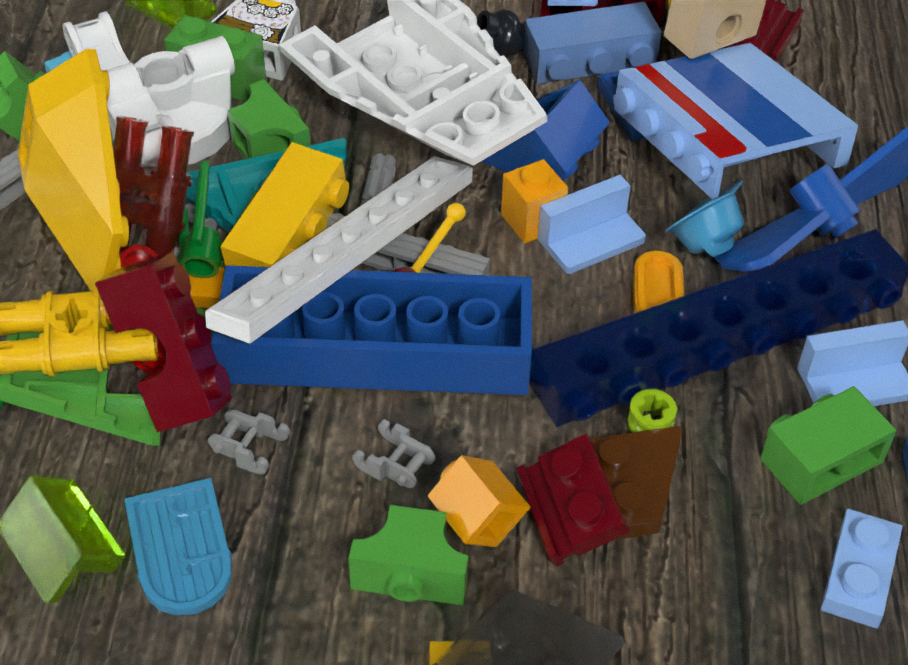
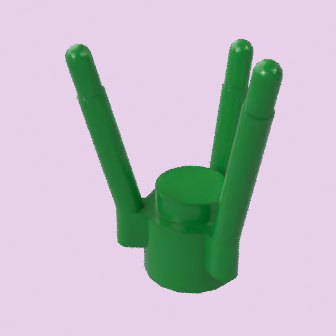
M205 160L200 163L194 222L191 232H189L187 209L180 207L178 210L179 254L177 262L185 268L188 275L197 278L213 277L218 274L220 266L226 268L220 247L222 240L219 233L210 227H205L210 168L209 162ZM258 191L252 193L249 201L246 203L239 218L242 216V214L244 213V211L246 210V208L248 207V205L250 204V202L255 197Z

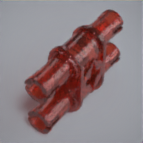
M116 116L117 124L113 154L116 178L120 188L121 216L127 217L129 225L128 245L120 247L119 253L129 248L132 224L136 223L143 224V228L147 229L145 246L151 248L157 255L171 251L174 252L177 234H182V231L186 228L183 217L188 187H191L193 184L191 175L186 173L194 131L189 129L182 130V128L174 126H162L157 168L149 170L146 169V165L141 164L146 128L149 122L143 119L137 121V118ZM141 189L144 195H148L150 199H154L156 202L147 204V199L140 197V194H136L133 191Z

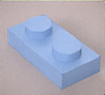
M847 508L842 521L821 611L878 629L884 615L903 525Z

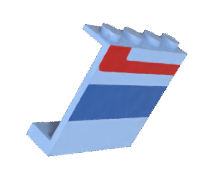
M752 43L718 49L693 59L684 56L619 70L616 95H613L614 110L711 199L718 198L724 165L807 146L833 168L848 165L858 129V124Z

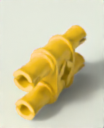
M97 287L94 288V291L55 294L53 291H47L46 294L41 295V299L0 302V336L24 332H42L39 334V338L0 341V375L25 371H42L44 375L56 377L57 372L89 369L105 372V369H110V364L131 361L158 360L157 337L152 332L142 328L119 333L107 331L111 329L112 323Z

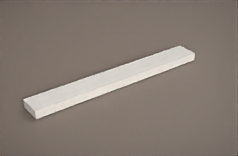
M432 157L206 310V328L251 344L472 183L473 168L443 158Z

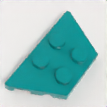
M345 138L305 146L343 159L345 167L347 159V142ZM285 151L210 167L206 216L216 220L217 225L230 233L252 193L259 191ZM199 169L173 175L177 194L195 206Z

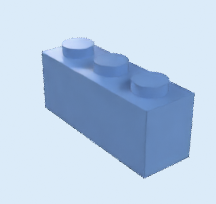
M645 2L525 19L523 55L537 84L606 74L656 63L662 32Z

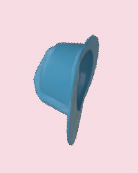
M738 179L721 188L718 198L711 199L708 197L682 219L664 231L665 234L672 232L692 254L706 251L711 256L716 257L729 251L734 244V235L744 226V220L735 196V191L741 186L743 180Z

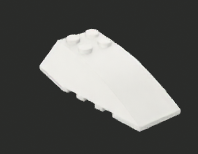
M387 0L389 16L339 43H335L317 26H313L279 44L280 51L328 94L372 115L445 155L473 166L547 122V114L522 79H516L512 73L509 61L504 55L500 56L493 47L491 36L486 29H480L477 24V17L473 11L460 0Z

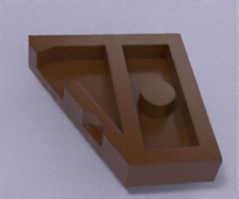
M681 426L590 438L595 445L630 532L616 539L659 533L682 437Z

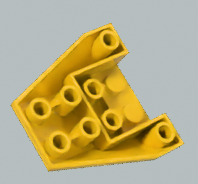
M85 49L28 84L18 148V160L24 190L89 289L94 291L96 287L95 282L121 268L119 251L120 247L128 245L129 225L127 217L121 216L120 188L116 178L107 100L110 94L109 73L107 70H101L96 49Z

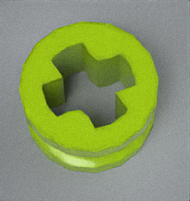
M645 389L636 393L631 399L627 419L629 430L633 433L674 427L677 413L676 402L669 394L657 389ZM652 411L654 417L661 415V419L652 420L650 414L643 416V412Z

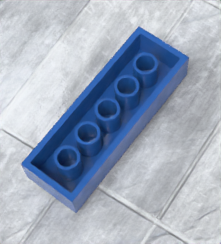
M226 265L219 301L270 267ZM351 270L251 344L213 331L212 349L218 364H221L226 369L231 384L528 395L532 356V277Z

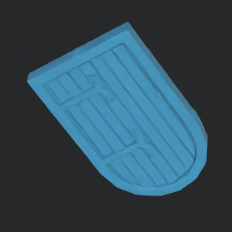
M208 478L124 498L138 569L137 578L141 583L147 600L158 610L176 616L197 614L213 607L226 594L232 581V553L228 549L212 479Z

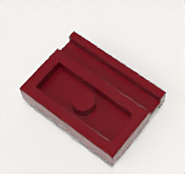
M766 0L756 36L723 48L752 43L777 63L801 24L804 9L798 8L796 12L786 10L787 4L775 0Z
M587 433L539 456V462L527 468L524 464L516 468L548 557L557 567L564 564V558L575 553L581 556L630 532L595 445Z

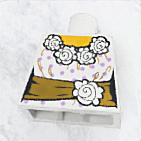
M236 0L211 21L262 35L266 76L281 81L285 78L292 61L280 51L279 44L301 33L300 13L295 0Z

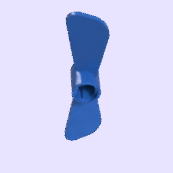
M908 126L842 179L838 178L829 164L810 174L789 190L800 208L734 242L733 247L729 251L715 257L717 262L723 269L758 270L778 261L814 230H817L821 237L830 232L833 238L836 239L856 226L858 221L854 215L861 211L858 206L859 203L899 185L907 178Z

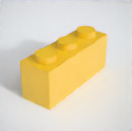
M291 142L220 246L225 266L271 267L326 230L328 219L336 208L339 209L344 205L349 193V182L345 178L343 159Z

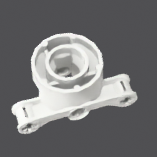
M107 11L99 13L98 18L75 25L71 22L62 24L65 40L72 57L85 49H96L101 70L108 71L110 94L107 100L113 143L126 158L131 160L136 170L143 169L145 165L173 168L195 164L215 154L230 139L231 132L228 110L232 108L230 76L235 74V64L230 47L223 36L185 46L179 53L171 51L151 53L133 64L129 62L122 50L114 24Z

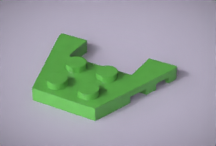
M42 332L9 334L6 340L39 338V334ZM97 369L57 372L56 377L44 375L42 371L1 374L0 401L151 446H160L161 432L157 433L142 395L107 393L109 369H105V372H98Z

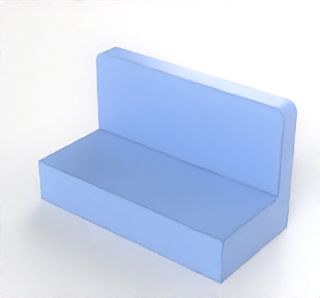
M621 175L540 205L537 239L565 273L572 274L644 244L646 234L627 214L631 186Z
M902 320L807 336L797 370L813 403L826 394L836 395L852 386H855L873 406L908 401V373L902 364V359L908 346V328Z

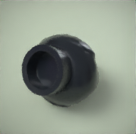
M500 9L493 13L486 10L479 13L477 24L481 30L486 29L493 39V47L500 56H513L523 50L525 23H520L518 16L514 12Z

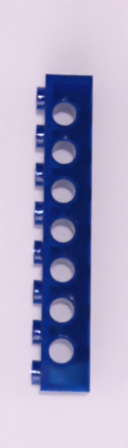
M874 229L532 349L529 385L556 427L572 421H584L607 408L618 404H630L633 396L642 390L676 387L688 378L710 370L719 371L734 361L753 354L762 355L775 346L794 339H805L816 331L837 323H848L857 316L877 308L886 309L899 301L903 294V288L908 277V264L887 240Z

